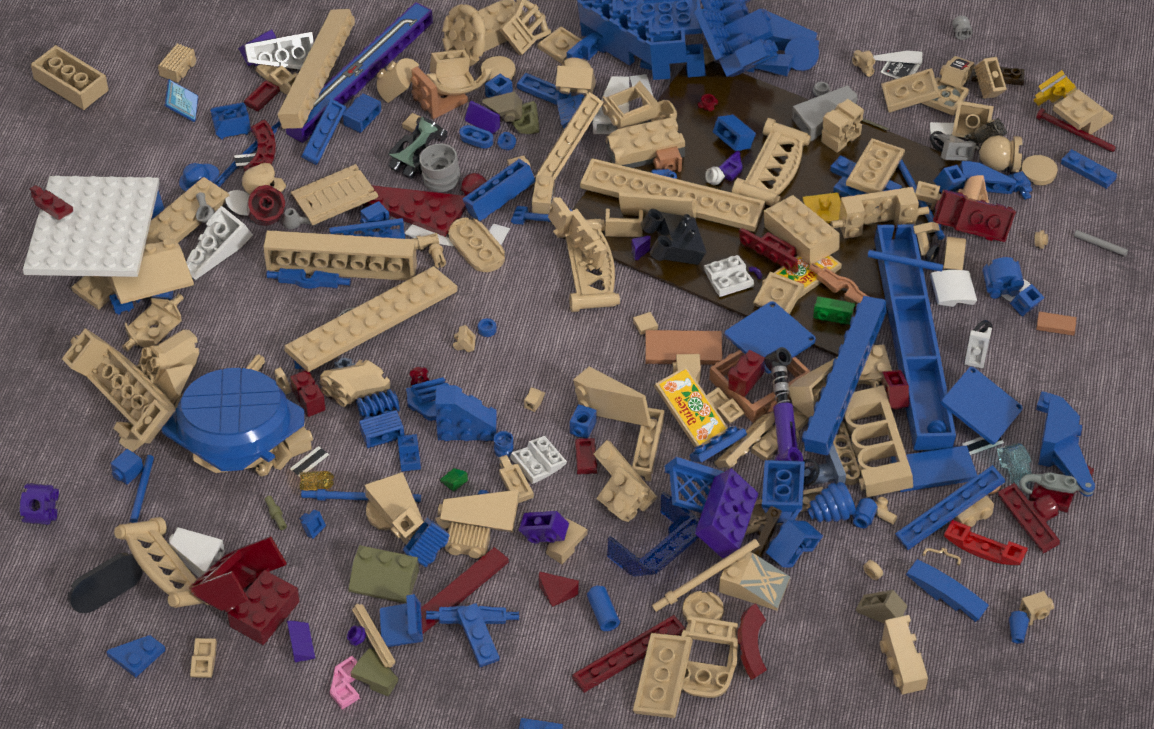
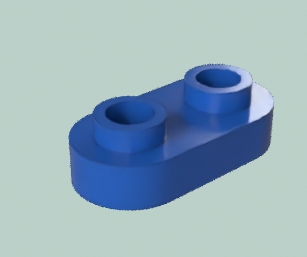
M471 125L463 126L459 131L460 139L465 143L484 149L493 145V134L489 131Z

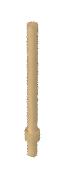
M756 539L752 540L678 589L664 594V598L652 605L654 610L657 612L669 603L672 605L678 601L677 598L760 546Z

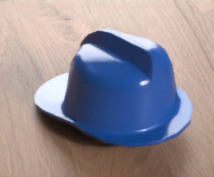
M191 163L184 168L179 185L182 190L187 191L203 177L213 183L220 175L219 170L212 164Z

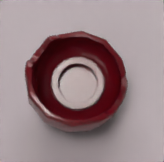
M478 173L468 174L462 180L460 191L467 196L487 182V180Z

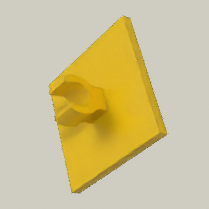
M838 193L805 196L802 198L804 204L826 223L839 220L841 200Z

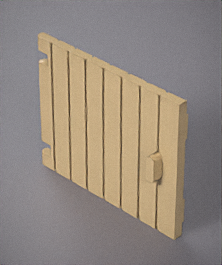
M356 164L291 191V195L312 226L378 197V194Z

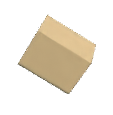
M958 101L952 135L980 141L987 140L994 106Z
M189 364L166 369L155 385L173 404L180 396L193 369V365Z

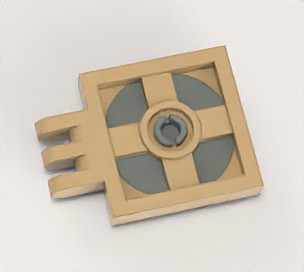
M937 77L935 80L940 97L922 102V104L954 116L958 101L965 100L969 89L963 86L957 88L940 82L941 78Z

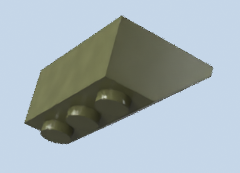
M359 545L353 561L349 592L407 603L406 595H411L419 573L418 557Z

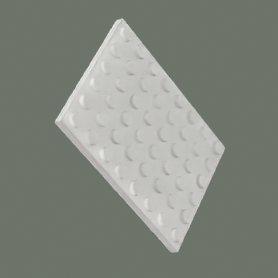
M49 176L46 190L73 206L74 212L57 220L40 209L23 268L24 275L138 277L160 184L159 178Z

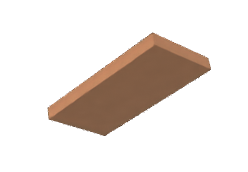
M646 330V364H673V362H676L677 354H699L700 364L715 365L716 362L722 361V331Z

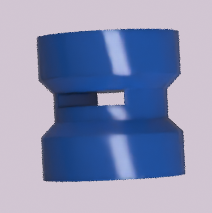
M500 431L494 436V453L497 457L504 455L510 457L514 450L513 436L507 431Z

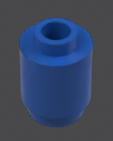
M870 498L859 500L856 512L853 515V523L857 527L867 528L871 525L878 509L874 500Z

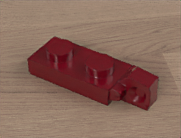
M37 185L30 188L31 197L35 205L55 219L60 220L74 212L73 206L50 191H43Z

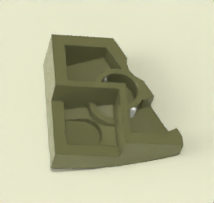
M534 101L522 105L521 119L511 121L519 133L535 134L540 132L537 104Z
M371 648L363 654L350 672L352 678L369 684L371 690L388 697L398 682V677L389 667H384L377 653Z

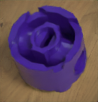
M27 483L24 486L27 491L22 492L20 500V516L25 517L21 519L22 522L49 525L52 520L56 521L58 511L55 509V504L59 497V490L54 489L52 485Z

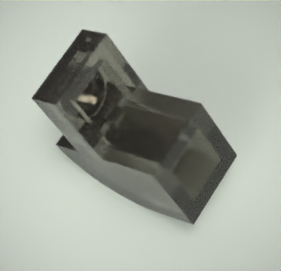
M998 117L984 123L964 137L966 141L976 143L975 150H978L989 137L1004 136L1007 134V131Z

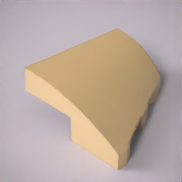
M566 519L569 522V527L564 541L549 542L546 554L560 564H563L575 552V546L587 535L586 528L569 519Z

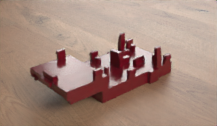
M943 190L940 200H937L935 206L936 211L933 221L954 227L958 231L985 237L986 240L993 241L994 239L1006 242L1016 211L1013 207L1008 206L1006 208L1002 204L996 203L994 205L987 203L985 200L979 201L968 198L962 192L955 193Z

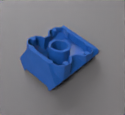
M243 102L210 109L215 132L219 138L223 140L224 137L248 135L251 125L246 105Z

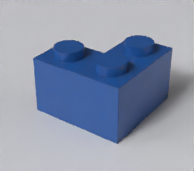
M788 520L781 525L779 534L771 540L766 553L782 567L792 568L803 551L813 552L823 535L807 521Z

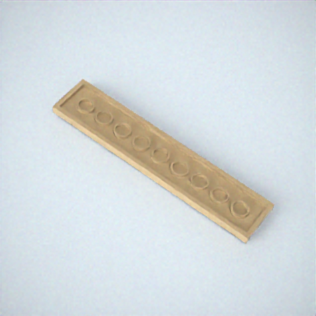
M593 158L580 183V188L618 198L619 192L693 198L697 206L696 217L744 228L755 232L765 207V201Z
M203 177L151 220L145 246L174 238L179 243L202 223L196 218V212L200 207L196 198L197 193H205L206 204L211 206L214 211H217L226 203V198L230 194ZM84 276L72 286L74 293L98 310L110 301V295L115 294L107 276Z
M433 266L286 344L285 352L307 372H310L456 293L458 286Z

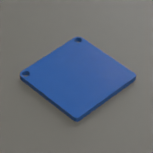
M773 301L768 302L727 329L724 334L744 354L751 350L763 357L780 347H784L793 358L813 345L816 340L813 334ZM765 365L764 371L768 374L771 373V371Z
M974 367L968 368L940 402L941 405L992 445L999 440L1023 410L1020 403Z

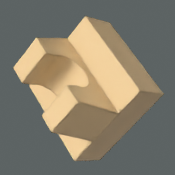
M466 325L459 327V332L454 334V338L458 342L453 343V347L457 351L464 349L467 352L474 351L476 335Z

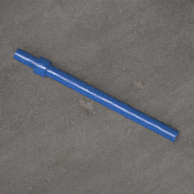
M901 160L898 168L908 186L913 187L916 193L917 185L903 160ZM918 200L920 207L928 206L925 201ZM929 208V214H925L928 223L934 222V215ZM939 224L940 231H935L938 240L945 238L940 228L941 224Z
M326 489L301 491V498H315L317 501H326V499L368 500L365 492L326 491ZM412 494L415 502H421V494Z

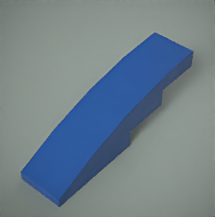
M596 31L591 33L566 52L567 59L575 57L584 58L589 61L598 51L605 53L603 35Z
M918 559L906 573L910 579L936 601L941 598L955 611L961 609L975 622L980 619L989 606L976 594L950 576Z

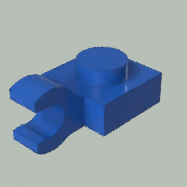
M1023 171L1007 175L1016 180L1013 192L1019 191L1024 200L1031 198L1029 194L1032 191L1031 182Z

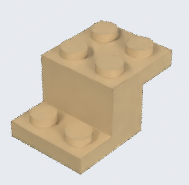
M1079 89L1053 106V111L1078 130L1081 129L1089 134H1093L1113 119L1112 114Z

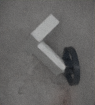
M934 131L930 135L932 146L937 151L942 152L941 158L945 160L972 161L976 143L964 141L941 131ZM934 140H936L937 143H938L940 146L943 147V149L940 148V147L934 142Z

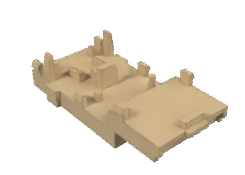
M560 197L553 198L548 209V218L556 227L553 230L554 234L560 233L561 235L565 234V237L571 236L574 240L572 247L574 249L579 247L587 259L579 263L581 267L590 263L592 264L588 266L590 271L601 268L607 248L600 240L598 234L594 232L578 209L570 211Z

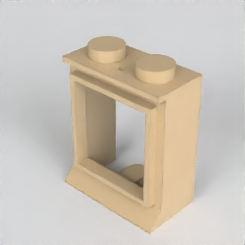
M640 80L633 87L606 98L603 96L602 111L605 115H608L612 124L618 129L634 126L657 117L658 102ZM641 97L642 107L625 114L618 107Z

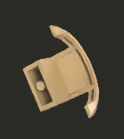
M465 50L431 53V74H426V76L437 86L438 93L461 95L481 87L491 76L493 67L484 68L482 75L474 81L469 72L470 58Z

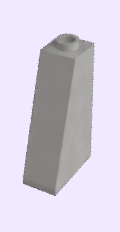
M847 85L793 106L792 119L802 132L808 133L811 136L810 141L822 134L824 115L833 109L835 110L836 106L846 99L856 104L858 100L857 94Z

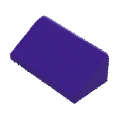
M470 101L465 121L494 134L500 128V115Z
M287 621L294 661L301 662L315 659L309 624L306 622Z

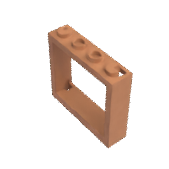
M739 350L734 354H729L724 360L716 362L715 365L710 367L709 380L717 388L719 387L729 400L733 398L744 411V415L754 423L763 414H769L774 411L773 407L777 404L775 400L776 395L772 392L756 403L751 404L745 397L728 389L729 381L724 376L728 374L732 367L737 365L739 358L745 355ZM793 357L791 363L787 365V370L796 377L788 382V385L790 386L798 378L811 372L796 357Z

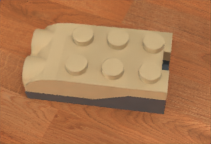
M675 117L621 128L606 136V149L613 164L630 168L653 164L657 150L677 146L681 157H685V140L682 133H678V124Z

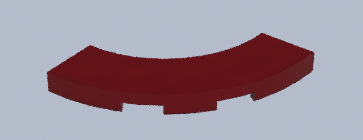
M263 119L250 127V131L256 138L258 150L254 158L244 166V171L262 163H270L272 165L276 153L274 132L269 123Z
M756 603L745 610L740 618L741 624L737 631L738 644L741 646L742 651L740 657L751 680L767 670L758 648V633L766 619Z

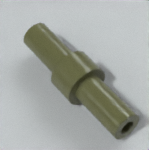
M272 496L265 497L264 500L269 508L271 518L276 521L280 530L286 529L287 525L282 517L283 513L280 507L276 506Z

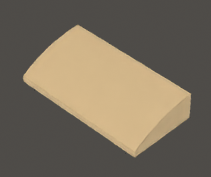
M619 192L620 208L623 215L639 216L640 209L643 210V217H645L650 209H656L660 212L683 216L689 214L691 217H696L697 206L693 198Z

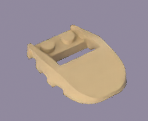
M688 616L686 630H683L681 636L691 637L695 640L730 645L727 667L688 661L682 691L699 697H719L728 690L737 664L738 623Z

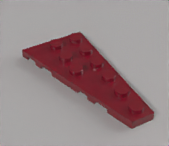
M371 185L378 194V197L361 204L369 207L379 201L389 212V216L397 219L403 218L404 222L446 237L451 224L459 219L466 210L463 198L466 196Z

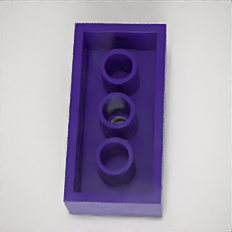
M732 468L715 476L695 534L721 558L731 555L741 548L758 492Z

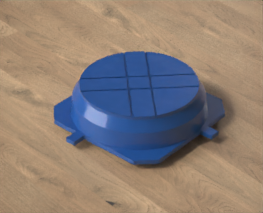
M246 368L220 369L201 376L188 386L175 409L176 411L162 427V434L220 471H239L245 469L260 457L267 462L272 461L275 455L269 451L304 426V409L286 399L284 392L276 384V381L261 372Z

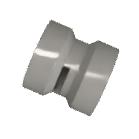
M956 17L952 22V26L957 39L965 40L970 38L973 32L968 17Z

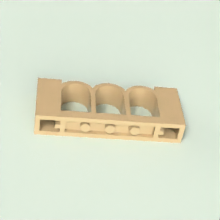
M884 385L854 392L843 417V422H846L848 435L852 437V448L855 456L858 458L860 475L862 477L858 479L861 491L865 490L866 497H872L913 488V475ZM882 414L883 417L882 421L864 425L853 423L857 419ZM888 435L890 439L888 442L870 446L859 444L863 440ZM895 456L897 461L896 463L878 467L865 465L869 461Z

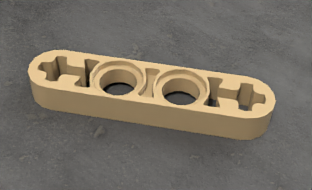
M842 421L838 429L839 435L836 434L833 444L840 461L842 457H849L851 459L850 462L841 461L846 473L845 484L854 485L859 481L860 470L846 426ZM842 441L846 443V446L839 447L836 443ZM848 469H850L851 475L854 477H850Z

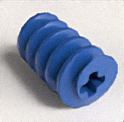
M387 389L386 395L383 391H380L379 398L375 393L371 395V399L369 396H365L364 402L361 398H357L356 403L361 420H363V416L367 417L370 414L377 416L378 412L382 414L385 410L392 411V408L400 412L395 391L392 392L390 389Z

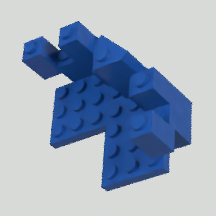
M577 0L581 36H588L595 31L603 35L604 51L630 66L634 63V55L652 65L653 80L670 79L669 64L687 62L688 77L705 76L703 44H685V35L702 34L701 26L694 11L700 9V0Z
M701 0L704 9L700 8L694 11L715 60L720 61L726 77H735L778 56L776 53L778 48L775 42L766 40L773 36L770 23L771 17L766 9L761 8L749 14L746 3L751 0Z

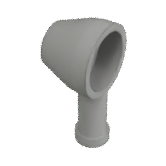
M199 192L196 194L200 206L196 212V218L202 223H207L215 211L206 204L205 193Z
M293 208L286 209L282 218L283 226L287 229H295L300 224H311L307 217H300Z

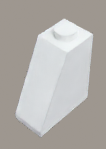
M179 527L169 538L168 544L186 567L198 577L203 575L222 558L225 552L223 540Z

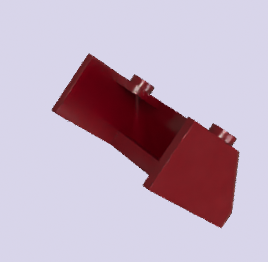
M270 536L227 553L189 586V590L193 596L214 608L229 612L236 605L249 600L243 589L254 582L264 570L270 572L285 566L287 563Z

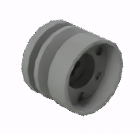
M440 143L430 145L420 154V166L423 182L428 189L436 192H446L458 185L461 174L457 153L453 147Z

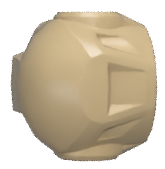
M262 163L249 168L242 177L243 188L249 194L255 188L262 185H270V183L275 184L274 188L280 192L286 188L282 178L274 177L275 171L270 163Z

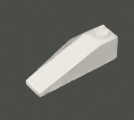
M312 32L246 44L247 60L250 63L279 67L282 65L286 68L301 69L314 44Z

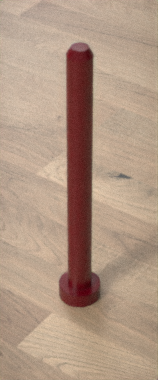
M1040 108L1037 113L1036 119L1039 121L1044 119L1110 152H1114L1116 149L1114 145L1081 129L1078 130L1073 125L1046 113V110Z

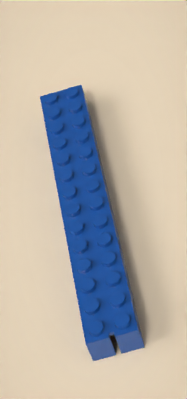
M914 224L897 225L894 239H892L894 225H877L874 237L876 251L921 260L917 237L913 227ZM878 259L898 370L902 371L909 385V407H906L913 450L953 448L956 432L952 412L940 403L948 392L923 268ZM940 420L945 423L947 433H928L927 427L930 422Z

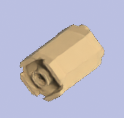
M182 330L157 346L145 347L142 349V355L137 367L154 384H156L166 369L189 364L195 367L199 355V349L195 348V343H198L197 337L190 330Z
M359 360L353 366L326 370L320 375L321 391L323 394L334 398L342 407L352 404L357 398L370 397L374 393L379 395L380 391L386 393L387 389H390V380L388 377L384 379L382 377L384 373L382 369L369 360H365L363 363L362 360Z

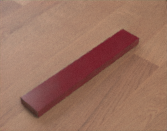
M494 547L422 606V633L424 634L439 621V619L426 620V611H439L440 607H456L507 565L509 558Z
M672 615L572 674V679L585 693L646 657L651 633L681 636L686 628L675 615Z

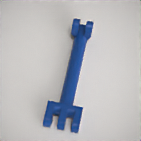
M517 206L511 218L513 224L524 225L525 220L551 221L548 218L549 214L530 213L526 206Z

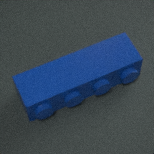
M518 159L464 197L463 201L469 215L481 221L495 210L501 208L506 202L515 198L520 192L529 188L536 180L529 164Z

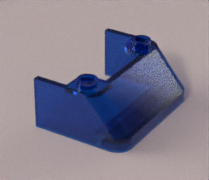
M665 491L661 493L660 512L670 519L673 524L668 528V536L646 555L638 558L612 536L608 537L607 557L631 576L639 577L659 573L699 539L695 531L700 519L688 509L672 505V497Z

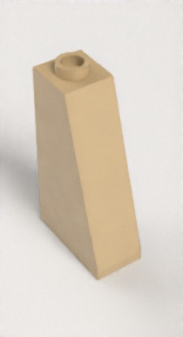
M403 472L365 485V496L391 527L390 523L409 507L423 521ZM402 521L401 527L406 529L408 527L407 522ZM416 528L405 539H403L400 536L401 540L405 544H407L409 540L412 538V536L415 534V532L418 530V528Z
M517 490L444 499L443 504H439L438 516H441L440 520L443 522L488 527L492 530L513 533L520 493Z

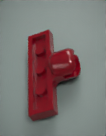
M1015 483L998 492V497L1043 554L1060 545L1059 538L1046 523L1059 514V508L1050 495H1044L1035 501H1029Z

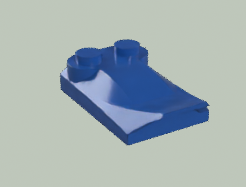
M765 460L762 508L765 513L771 506L781 510L782 515L778 523L795 520L802 510L805 462Z

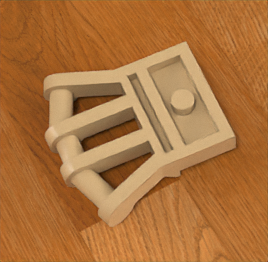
M517 0L513 14L508 17V20L499 30L519 55H523L537 39L551 34V30L548 29L545 20L546 16L538 10L539 7L528 0ZM523 6L528 8V11L519 18ZM534 15L536 17L535 20L527 28L524 23ZM540 24L542 31L532 35V32Z

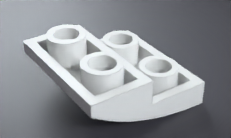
M738 255L704 265L705 272L719 297L754 287V280L747 273L746 264Z
M944 270L930 274L938 305L954 307L957 303L971 305L976 303L977 298L969 271Z
M545 436L529 441L526 448L512 452L510 459L515 464L518 463L522 473L531 484L552 475L567 463Z

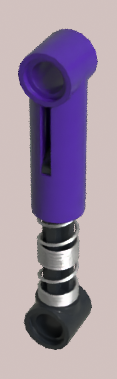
M784 347L774 350L764 358L766 367L775 378L773 390L776 395L775 400L777 404L773 408L778 455L775 461H803L802 453L797 446L793 405L789 403L790 400H788L787 396L789 394V385L786 383V378L788 377L785 374L787 373V365L791 363L792 357L790 352Z

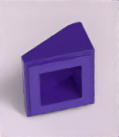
M650 236L632 239V254L634 259L638 260L650 250Z

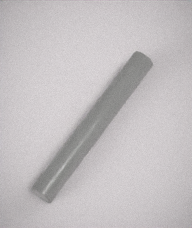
M1079 230L1075 231L1074 237L1125 257L1128 253V249Z

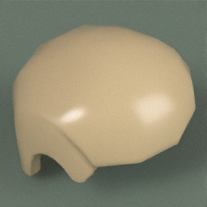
M669 100L659 101L657 117L652 118L651 121L675 117L676 120L677 111Z

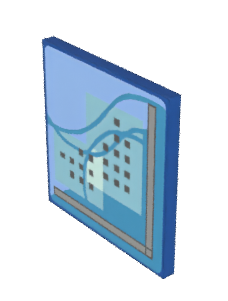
M169 79L165 106L195 122L198 95Z

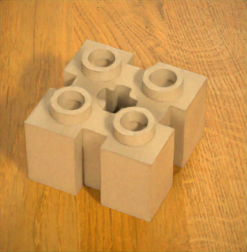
M846 99L844 102L839 103L835 110L827 112L823 117L821 142L835 152H839L847 146L848 141L852 142L861 135L862 124H860V121L863 120L864 109L851 100Z

